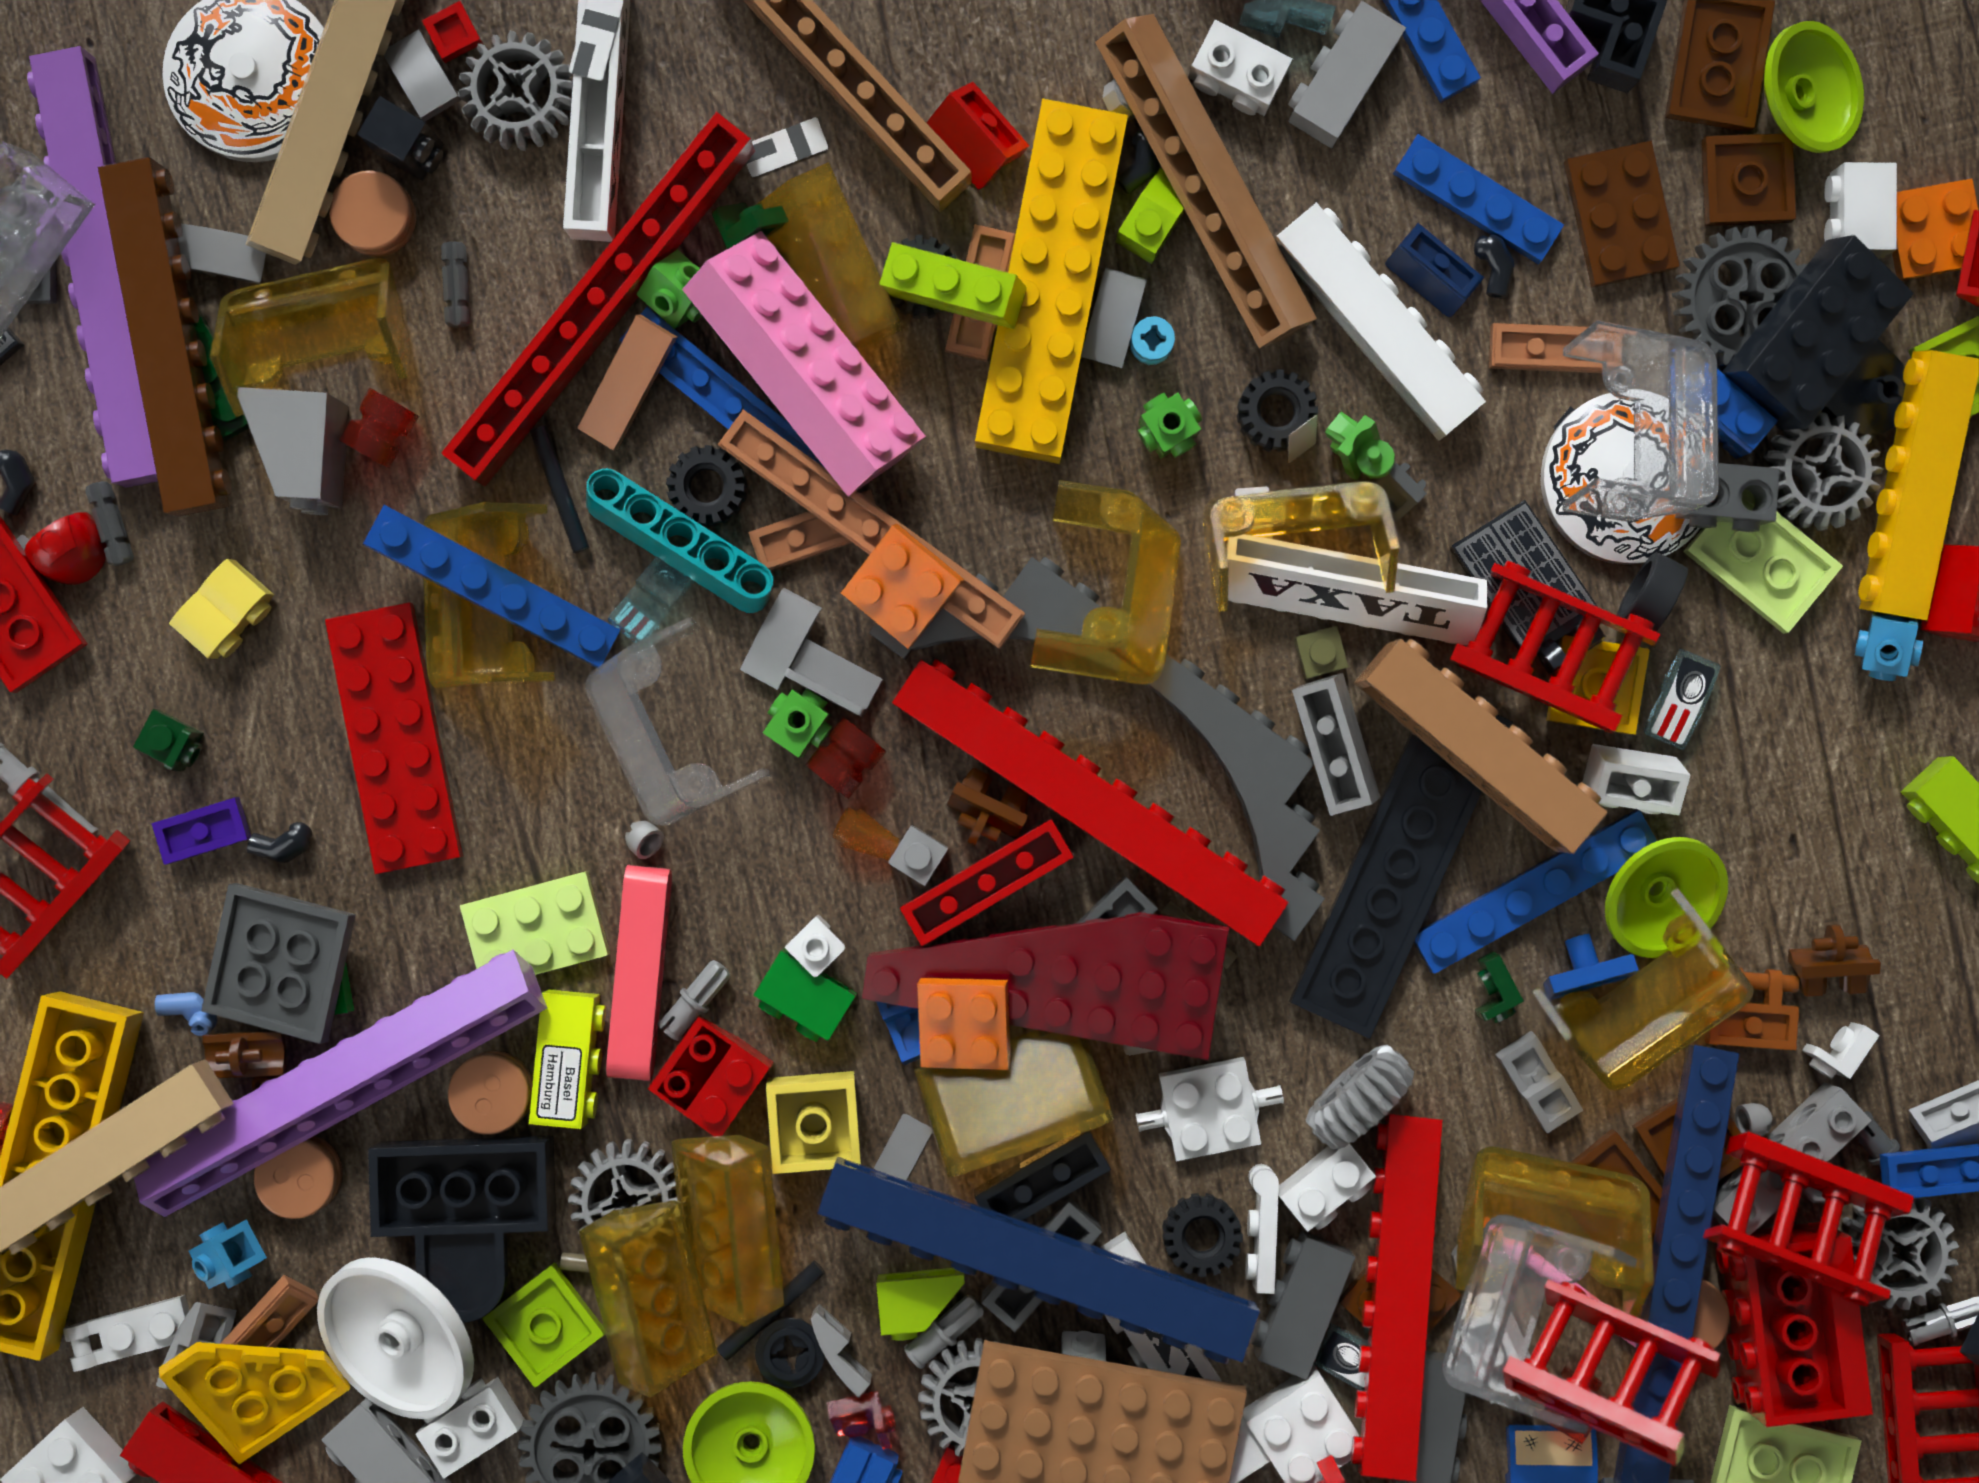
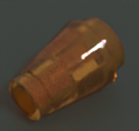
M847 807L832 834V838L840 841L839 846L882 858L886 861L890 860L900 841V838L894 836L893 833L861 808H858L856 811Z

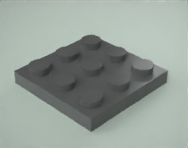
M239 883L228 884L201 1011L319 1044L328 1042L356 914Z

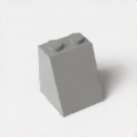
M238 387L240 404L275 496L290 502L289 508L301 510V513L328 515V508L342 509L349 406L332 395L323 392Z

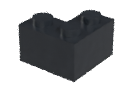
M1568 0L1565 11L1582 33L1600 39L1597 48L1599 54L1593 60L1587 80L1628 94L1642 77L1667 0Z

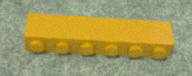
M1933 350L1912 351L1911 359L1905 365L1903 381L1906 385L1902 402L1898 405L1894 415V424L1897 428L1893 446L1889 448L1885 459V467L1888 472L1884 489L1877 498L1876 510L1879 515L1876 530L1871 535L1867 546V553L1870 559L1867 573L1859 585L1858 594L1861 600L1859 609L1921 620L1928 619L1979 376V359Z

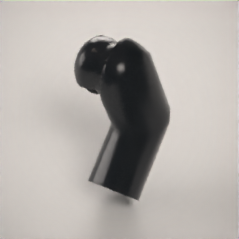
M1142 129L1137 131L1132 138V143L1136 150L1135 163L1116 176L1119 185L1127 194H1130L1153 177L1160 168V163Z
M1494 234L1489 237L1480 236L1475 241L1474 254L1481 260L1486 259L1492 269L1486 295L1493 298L1506 299L1515 267L1514 259L1501 237Z
M5 449L0 451V475L7 487L0 499V509L18 516L34 484V477L25 458L20 453Z
M295 822L290 825L289 831L284 832L276 839L253 833L247 845V853L280 863L290 862L308 849L312 830L305 823Z

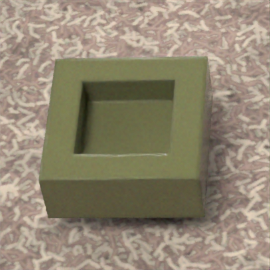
M1337 626L1293 638L1305 679L1348 668Z

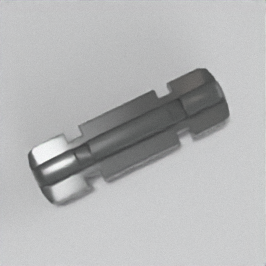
M457 241L445 242L441 245V259L446 265L442 267L443 299L448 304V307L444 308V318L448 327L462 328L470 324V311L465 303L469 302L467 268L463 265V263L467 262L466 246L462 242Z
M100 481L88 485L85 492L89 504H93L95 507L91 511L101 542L107 545L104 552L108 563L120 566L131 562L134 555L130 543L126 544L124 540L127 538V533L118 505H114L112 502L115 496L111 484Z

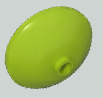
M1799 22L1779 33L1769 49L1764 69L1766 101L1775 123L1793 143L1804 150L1814 153H1825L1842 147L1857 131L1864 108L1863 81L1855 56L1844 39L1836 31L1820 22Z
M1666 838L1642 848L1624 863L1609 887L1605 901V919L1611 935L1625 950L1645 958L1667 957L1691 947L1709 932L1724 908L1728 894V876L1724 863L1710 847L1692 838Z
M761 1382L734 1383L710 1394L693 1413L683 1440L684 1465L691 1483H806L815 1458L814 1432L803 1408L783 1390ZM753 1434L759 1438L760 1444L757 1447H749L745 1444L744 1437Z

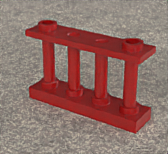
M1506 561L1504 567L1494 563L1491 569V577L1502 582L1474 642L1469 641L1467 647L1457 643L1450 657V662L1614 734L1623 715L1614 712L1617 704L1613 702L1641 642L1643 641L1655 646L1660 636V633L1652 630L1655 624L1634 614H1629L1628 619L1622 618L1528 577L1531 571L1514 562ZM1519 588L1543 599L1515 659L1510 658L1508 664H1504L1491 658L1494 651L1490 648ZM1561 606L1584 617L1556 677L1551 676L1549 682H1545L1532 676L1535 669L1531 665L1558 607ZM1601 623L1624 633L1625 636L1598 694H1592L1590 700L1573 694L1576 687L1572 684Z
M48 773L37 783L29 778L12 797L18 804L0 823V839L56 882L54 887L60 891L50 904L44 899L39 902L0 871V894L28 915L25 919L32 924L22 936L15 931L10 934L0 926V955L3 956L0 959V974L6 979L131 841L118 830L108 840L101 834L97 838L42 794L54 780ZM29 807L85 850L82 855L89 859V861L79 872L73 867L68 870L13 826Z
M1749 1131L1730 1137L1726 1154L1740 1159L1739 1164L1743 1167L1728 1226L1720 1225L1705 1229L1703 1238L1717 1243V1249L1722 1253L1735 1257L1748 1255L1843 1293L1842 1299L1856 1305L1869 1306L1870 1302L1889 1299L1891 1290L1873 1284L1870 1281L1885 1221H1890L1892 1217L1909 1214L1914 1196ZM1767 1170L1782 1176L1781 1181L1785 1183L1769 1242L1746 1234L1761 1173H1765ZM1808 1187L1823 1192L1822 1197L1826 1200L1811 1259L1787 1250L1802 1190ZM1849 1203L1864 1208L1863 1213L1867 1216L1852 1275L1829 1266L1844 1205H1849Z
M1548 1279L1544 1286L1546 1304L1554 1307L1530 1358H1524L1521 1361L1513 1356L1509 1357L1503 1369L1505 1388L1677 1466L1684 1451L1683 1433L1678 1432V1428L1675 1425L1699 1373L1702 1372L1717 1379L1720 1372V1353L1715 1352L1710 1344L1701 1339L1690 1337L1687 1340L1586 1296V1293L1580 1287L1572 1283L1562 1282L1559 1284ZM1572 1315L1595 1325L1596 1328L1572 1378L1567 1377L1563 1380L1550 1374L1546 1366ZM1613 1334L1639 1346L1615 1397L1605 1399L1592 1393L1589 1384ZM1656 1353H1659L1681 1363L1682 1366L1658 1417L1654 1416L1652 1419H1649L1634 1412L1632 1404Z
M1895 1333L1877 1334L1888 1483H1979V1476L1923 1480L1919 1476L1918 1459H1922L1924 1454L1979 1451V1432L1920 1436L1916 1432L1915 1416L1919 1415L1920 1411L1978 1407L1979 1420V1366L1959 1352L1962 1346L1913 1349L1909 1345V1341ZM1974 1363L1976 1389L1917 1393L1913 1389L1912 1372H1915L1916 1367Z

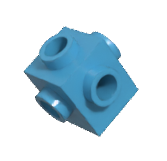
M1872 611L1868 631L1859 630L1854 656L1862 657V669L1869 670L1870 677L1885 681H1896L1897 675L1908 676L1910 665L1918 667L1923 641L1915 640L1918 630L1917 619ZM1886 645H1893L1896 647L1893 651L1890 652L1882 650V647Z
M247 1219L227 1229L224 1222L214 1226L199 1235L203 1243L189 1250L192 1257L193 1270L197 1277L206 1283L208 1289L223 1282L228 1289L252 1276L249 1271L250 1267L267 1258Z

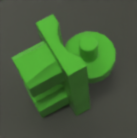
M1341 411L1328 426L1325 433L1332 440L1330 448L1335 454L1340 456L1345 473L1355 481L1360 477L1361 472L1370 478H1381L1389 474L1395 465V454L1393 448L1387 442L1380 439L1376 422L1364 415L1359 423H1357Z

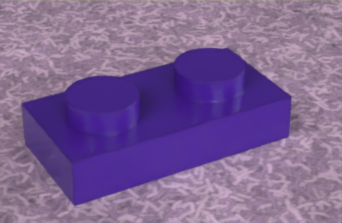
M234 797L151 823L164 865L173 864L249 840L251 837L240 797Z

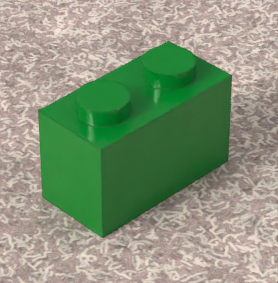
M783 948L753 996L761 1000L758 1005L760 1009L777 1019H781L783 1014L798 1023L795 1029L799 1033L818 1042L820 1037L827 1041L830 1039L857 992L823 971L817 977L812 976L787 949Z

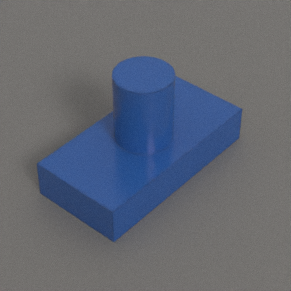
M1584 934L1565 941L1574 970L1549 976L1543 983V987L1549 1001L1630 979L1639 969L1633 954L1599 963L1590 934Z

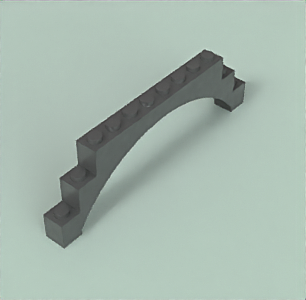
M1031 557L1003 596L1026 614L1008 639L1054 645L1085 654L1115 667L1154 691L1189 723L1205 741L1224 769L1240 801L1253 840L1259 870V882L1263 876H1266L1286 890L1282 898L1289 903L1273 927L1289 939L1295 941L1325 899L1316 892L1320 885L1300 870L1295 876L1290 874V871L1320 831L1311 824L1316 817L1295 802L1291 808L1285 805L1314 765V761L1307 756L1310 748L1292 735H1289L1285 740L1273 732L1272 729L1276 724L1261 712L1254 709L1250 715L1237 705L1240 698L1225 686L1219 684L1214 689L1204 682L1202 677L1205 675V672L1189 660L1184 658L1181 663H1178L1166 653L1170 647L1153 634L1149 633L1146 638L1131 629L1135 622L1123 612L1113 608L1109 613L1099 606L1096 602L1100 597L1090 588L1078 582L1076 587L1070 585L1061 578L1065 571L1046 557H1043L1040 562ZM979 573L976 575L977 579L995 592L998 591L999 588ZM943 608L909 649L877 623L869 631L872 637L904 660L915 650L948 642L984 639Z

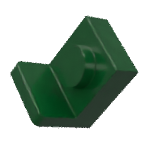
M742 202L720 206L712 211V216L727 249L760 231L768 238L789 222L782 206L764 209L762 204L748 207L746 203Z
M152 709L133 748L164 763V767L171 771H184L186 767H191L198 759L202 751V744L199 742L204 733L159 709Z
M1490 952L1477 959L1482 970L1476 974L1487 995L1490 996L1495 993L1497 998L1476 1008L1475 1012L1478 1018L1483 1021L1491 1019L1493 1023H1498L1514 1015L1517 1012L1514 1006L1524 1002L1501 956L1495 952Z

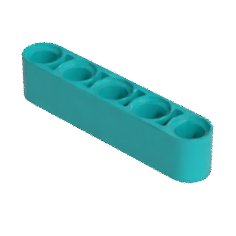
M602 468L589 476L586 485V507L594 518L737 609L746 613H756L767 605L773 587V576L765 565L619 472ZM601 489H609L616 494V497L611 500H602L595 493ZM638 512H645L653 520L646 524H640L634 521L631 516ZM674 535H681L689 540V544L684 547H676L668 539ZM717 558L722 560L726 567L720 571L709 569L705 561ZM752 581L758 583L763 591L758 594H750L741 585Z

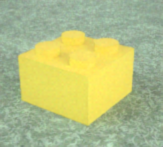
M854 1071L767 1078L766 1094L773 1174L833 1169L837 1156L861 1164Z

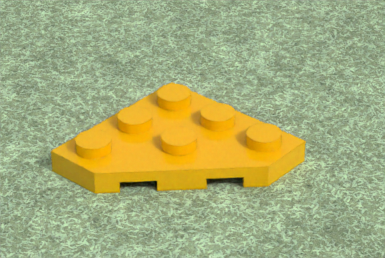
M196 1342L159 1367L160 1379L239 1465L350 1390V1383L341 1374L334 1362L324 1351Z

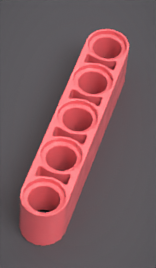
M626 866L622 890L606 1075L610 1078L651 1081L653 1077L672 885L671 869Z

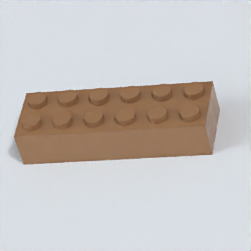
M1402 639L1387 643L1353 684L1552 851L1573 854L1608 813L1598 805L1602 798L1584 783L1580 782L1577 786L1564 776L1567 769L1557 759L1549 754H1545L1542 757L1529 747L1533 740L1521 729L1514 725L1510 728L1505 727L1495 718L1499 712L1489 702L1479 696L1474 700L1461 690L1465 684L1457 675L1447 668L1439 671L1427 661L1430 654L1420 644L1412 639H1409L1407 643Z

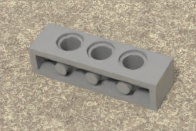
M1824 1082L1766 1138L1828 1162L1872 1120L1842 1088ZM1742 1166L1718 1182L1713 1216L1722 1225L1728 1226L1743 1170ZM1768 1170L1765 1173H1761L1746 1234L1751 1235L1778 1210L1785 1184L1781 1181L1782 1176Z

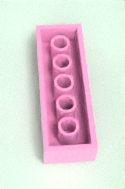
M762 231L707 260L683 287V292L847 496H850L898 463L926 437L912 417L908 415Z

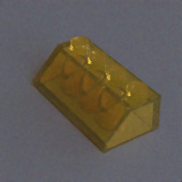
M829 162L789 179L758 203L762 204L764 209L777 206L783 207L789 222L767 239L775 246L776 250L857 350L902 331L900 320L889 295L879 285L880 275Z
M742 1135L684 1138L672 1141V1156L688 1300L745 1327L784 1306L783 1277L779 1255L780 1241L777 1233L776 1199L773 1191L770 1148Z
M673 1200L613 1210L579 1230L618 1383L651 1398L718 1354L680 1202Z

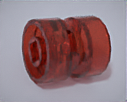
M369 387L360 402L359 410L363 415L362 419H351L339 441L390 469L401 450L396 440L397 437L407 436L420 416Z
M842 717L828 735L831 743L828 746H819L805 765L849 799L864 781L863 770H873L887 751L853 723Z

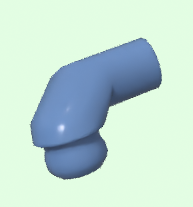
M198 993L157 995L155 998V1011L158 1016L182 1014L189 1022V1026L192 1027L191 1032L197 1036L211 1033L217 1024V1015L201 1011L204 999Z

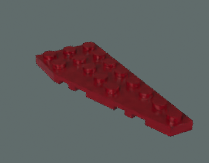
M1139 912L1126 914L1124 917L1104 920L1099 918L1086 920L1084 923L1064 926L1053 925L992 934L984 938L953 940L949 943L924 947L919 945L872 952L867 957L862 999L918 1009L917 983L920 978L1008 980L1009 1025L1208 1060L1229 927Z

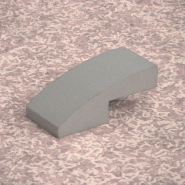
M419 29L387 48L384 57L416 112L424 122L461 101Z
M181 224L182 237L178 238L180 253L185 255L190 271L213 277L219 275L260 285L266 253L245 245L248 238L247 235Z
M1105 268L1081 357L1119 368L1123 367L1147 279Z
M783 588L761 626L740 670L778 690L786 678L784 676L786 669L791 668L822 608Z
M1532 1031L1495 1053L1520 1096L1546 1133H1549L1583 1111L1564 1076L1557 1071L1540 1040Z
M195 1302L180 1325L163 1364L196 1342L220 1344L231 1332L237 1310ZM158 1377L156 1386L165 1389H170L160 1379V1377Z
M818 1304L813 1310L811 1323L820 1348L836 1374L859 1397L870 1385L872 1374L843 1349L850 1340L851 1332Z

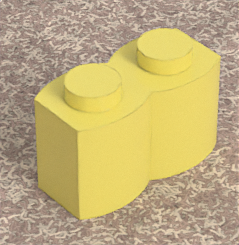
M226 559L209 575L199 590L178 610L169 624L208 659H218L221 655L227 658L242 643L243 639L239 635L249 623L253 626L257 625L270 612L272 607L268 603L274 594L236 560Z

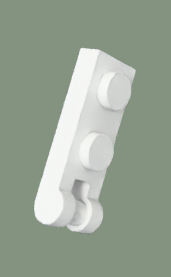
M1257 1164L1251 1168L1248 1175L1249 1182L1256 1191L1255 1210H1248L1247 1234L1254 1237V1254L1247 1253L1245 1274L1246 1280H1253L1252 1285L1257 1293L1274 1294L1279 1181L1269 1166Z
M186 1296L170 1298L63 1328L65 1341H71L74 1357L70 1358L73 1371H81L99 1364L171 1346L180 1325L189 1312ZM99 1333L102 1348L92 1351L89 1335Z

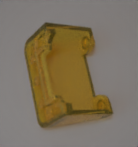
M1034 1030L1011 1038V1064L1008 1070L915 1068L914 1074L947 1177H954L1100 1127L1114 1120V1115L1087 1038L1042 1030Z

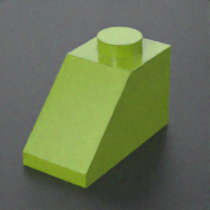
M1163 168L1158 170L1143 190L1118 230L1116 237L1117 244L1150 264H1153L1185 212Z
M954 1268L879 1274L876 1285L881 1336L891 1335V1339L895 1341L917 1338V1332H925L965 1284V1273Z

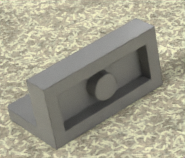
M805 639L791 668H787L784 673L785 677L861 717H864L883 681L882 678L808 639Z
M1979 1080L1909 1109V1120L1927 1144V1149L1979 1144Z

